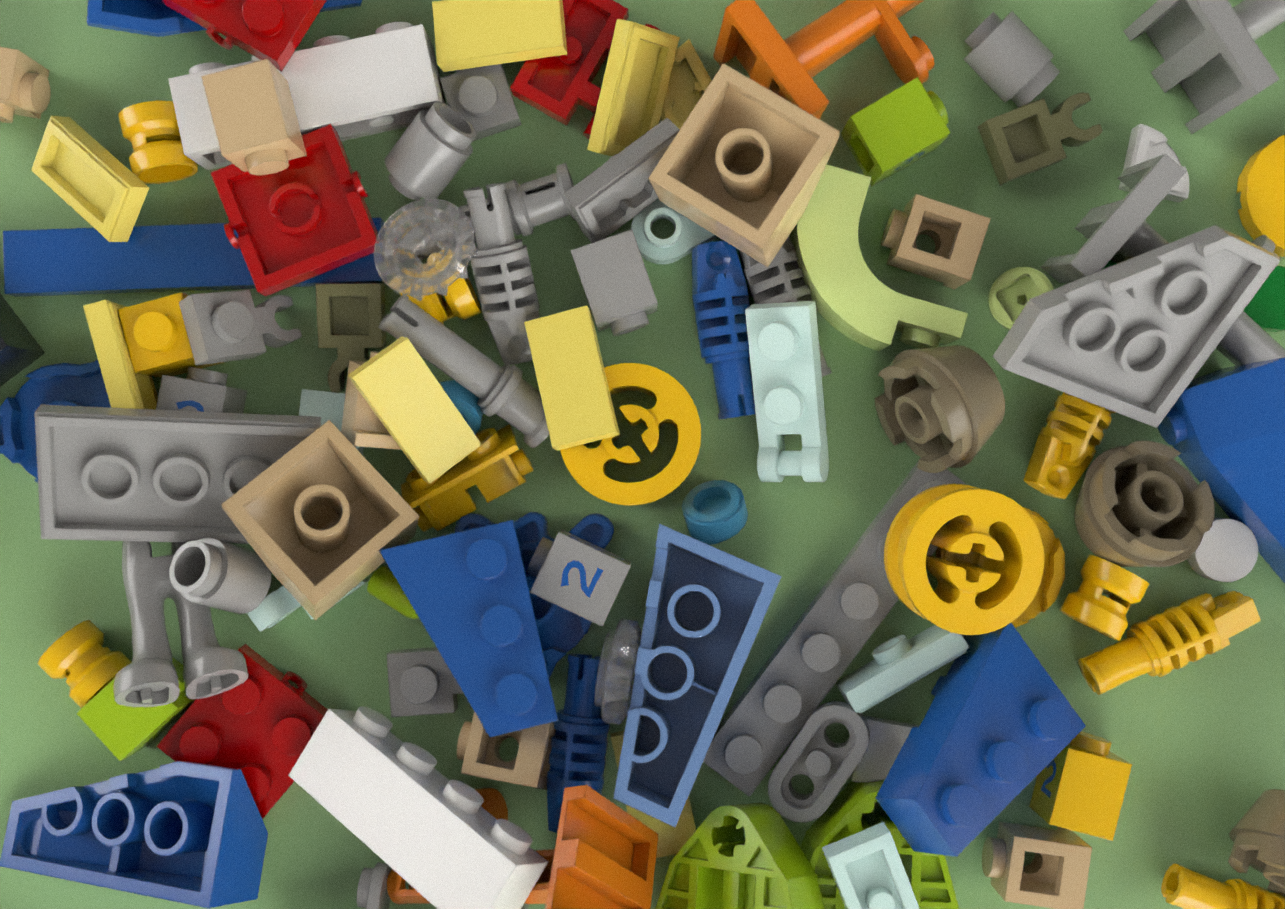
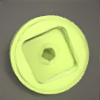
M1030 267L1012 268L1001 274L993 283L989 292L990 311L1003 327L1010 330L1029 299L1051 291L1054 287L1047 276L1037 269Z

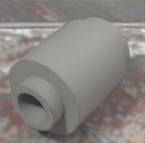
M1013 11L1003 20L992 12L964 40L972 50L963 60L1004 103L1011 99L1018 107L1027 105L1060 73L1050 61L1054 54Z
M435 102L429 110H420L385 158V165L390 172L389 181L396 190L412 200H420L421 198L428 200L437 199L472 154L471 143L477 136L476 130L461 113L445 103Z
M209 537L192 540L183 544L174 554L169 569L170 582L184 599L192 603L236 614H245L257 608L266 597L271 583V571L255 551Z

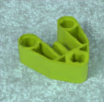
M884 780L850 782L831 803L825 813L805 832L800 848L817 874L824 909H845L822 847L882 822L891 832L919 908L959 909L945 855L914 852L884 810L876 811L875 821L868 822L863 814L873 812L875 802H878L875 797Z
M760 802L720 806L707 816L670 861L655 909H824L817 874L784 820L772 806Z

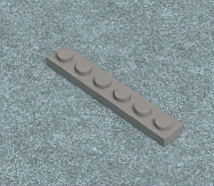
M918 460L718 725L703 762L747 796H751L899 598L888 581L884 565V547L888 530L900 509L920 492L943 484H966L949 470L945 469L939 473H928L916 467L919 463ZM930 544L927 555L932 556L938 547Z

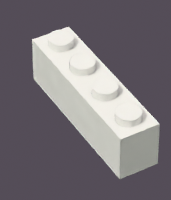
M392 22L377 28L373 35L355 39L343 35L323 37L314 42L313 48L295 51L283 71H279L288 81L302 135L330 124L338 132L341 141L408 127L420 110H429L435 102L445 103L434 47L422 24L413 26L408 22ZM253 55L251 61L229 66L218 62L198 64L189 69L188 75L168 79L184 155L206 170L225 167L233 163L221 155L201 76L261 61Z
M360 706L357 711L328 709L288 776L437 909H521L548 864L546 859L530 847L533 842L531 836L518 825L504 819L497 820L481 807L484 799L476 790L460 781L448 780L434 768L437 764L435 757L420 746L409 742L403 743L390 732L393 724L381 713L364 706Z

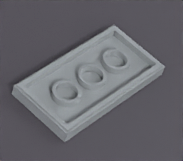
M40 405L35 411L41 539L189 542L209 537L227 543L249 544L223 510L221 504L321 427V417Z

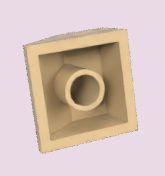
M723 63L648 179L662 203L764 266L769 267L805 212L839 139L840 131Z
M330 420L221 504L223 510L271 573L315 621L385 562L379 550L405 545L415 536L419 515Z

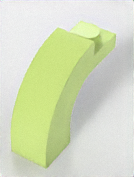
M826 164L805 212L789 235L790 241L797 253L798 267L802 269L804 274L803 280L809 286L812 300L815 301L821 316L849 339L876 351H881L891 345L895 330L902 332L901 342L917 348L939 347V343L946 345L960 339L968 313L898 293L884 285L870 271L860 250L858 227L871 177Z

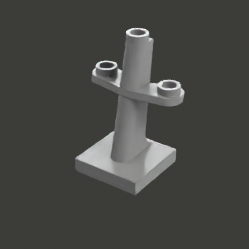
M1158 0L1126 28L1124 33L1130 41L1144 32L1147 33L1165 60L1164 63L1151 72L1161 89L1165 93L1180 83L1200 115L1185 124L1191 134L1279 80V77L1255 40L1285 22V0H1244L1233 8L1228 0Z
M1166 154L1126 168L1117 179L1131 189V191L1122 200L1091 208L1075 227L1078 232L1088 239L1087 242L1076 254L1048 258L1041 268L1059 283H1071L1101 271L1110 259L1119 264L1169 244L1145 219L1187 171ZM1267 235L1259 236L1252 241V243L1266 249L1281 259L1274 252L1276 244ZM1242 311L1216 347L1220 353L1236 366L1285 357V349L1244 311Z

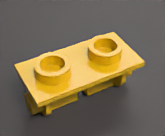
M510 424L498 431L494 428H488L476 433V437L482 445L431 484L424 481L416 469L409 473L406 478L407 482L401 484L402 498L419 515L418 526L423 532L432 527L440 531L449 524L476 510V504L467 491L468 488L475 484L487 503L526 482L525 475L534 471V468L524 450H519Z

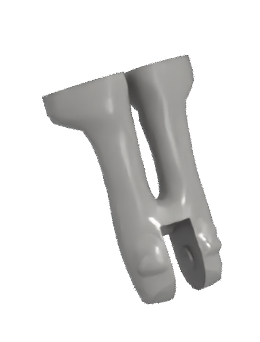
M123 541L122 573L131 617L133 659L131 664L122 668L115 675L113 685L114 698L119 705L129 707L164 706L173 703L179 697L178 677L172 663V653L165 626L164 600L167 598L173 599L177 609L183 657V678L187 698L202 699L233 689L244 683L248 678L246 660L243 654L238 650L219 645L210 607L187 601L170 582L169 569L172 558L176 551L186 542H172V555L152 557L150 542Z

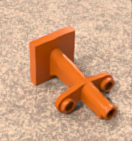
M736 0L725 9L713 55L720 67L723 63L725 64L736 56L750 75L749 78L818 119H820L829 101L812 77L873 35L895 73L905 84L917 77L923 84L928 80V72L935 65L933 55L925 42L917 36L910 38L898 19L924 0H846L785 40H783L754 0Z
M588 785L565 788L555 849L535 850L548 861V864L524 904H546L545 909H651L659 834ZM494 788L475 789L484 799L481 805L482 808L497 820H508L507 805L504 797L498 790ZM391 869L387 878V892L395 904H431L410 884L409 888L406 889L405 880Z

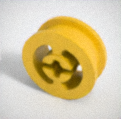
M620 363L604 367L610 395L624 391H639L655 398L656 404L651 409L631 404L619 407L622 415L630 425L637 426L642 422L647 427V430L643 432L641 437L643 444L650 454L653 455L658 447L659 428L665 423L673 424L676 427V451L668 465L657 475L647 480L633 483L610 479L605 471L607 464L611 461H617L625 465H638L642 463L630 446L626 445L620 449L615 447L614 442L618 440L620 435L601 439L600 445L594 449L587 448L586 444L562 449L560 451L563 461L576 482L590 494L601 500L628 506L643 505L657 501L679 487L689 475L697 460L701 445V424L697 408L686 389L675 378L658 368L641 363Z
M943 484L920 492L910 499L897 513L890 525L885 540L884 565L891 588L899 600L912 612L949 632L962 635H980L1005 627L1018 618L1030 605L1038 591L1043 576L1044 548L1039 530L1033 519L1022 506L1011 498L998 492L966 484ZM990 526L995 534L996 540H994L989 535ZM932 544L947 551L968 554L971 551L989 559L997 560L996 567L992 571L974 563L961 561L953 564L938 557L928 556V547ZM926 567L938 580V586L934 591L928 581Z

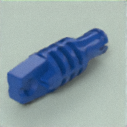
M724 240L699 244L692 249V301L701 359H705V364H712L719 420L756 414L745 309L751 306L748 297L749 292L736 248Z
M568 654L567 661L569 666L564 709L557 711L558 721L553 722L556 733L551 737L550 745L552 747L548 762L550 764V771L547 772L548 830L558 833L565 788L588 785L601 794L604 785L605 756L610 722L607 721L608 716L602 713L606 668L609 664V658L604 656L592 658L591 654Z

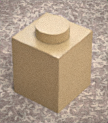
M268 59L201 76L221 155L243 172L248 171L252 175H269L288 168V160L307 156L288 81Z

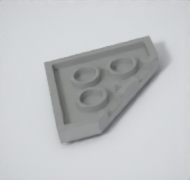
M1214 225L1029 299L993 357L1007 371L1157 428L1281 259L1266 249Z

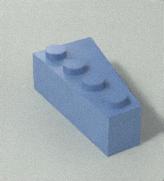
M659 524L652 577L649 582L645 606L646 613L641 643L636 659L635 678L613 799L676 827L782 576Z

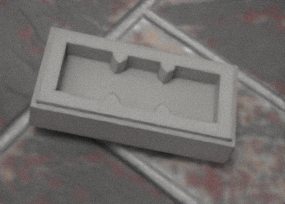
M668 118L661 121L620 153L612 156L605 164L563 194L582 233L591 243L605 239L658 199L648 178L680 130Z

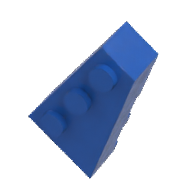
M513 520L379 550L489 737L558 721Z
M1012 623L986 634L962 635L969 646L967 652L954 660L946 676H939L931 691L935 698L919 727H912L875 797L914 852L957 857L1086 727Z

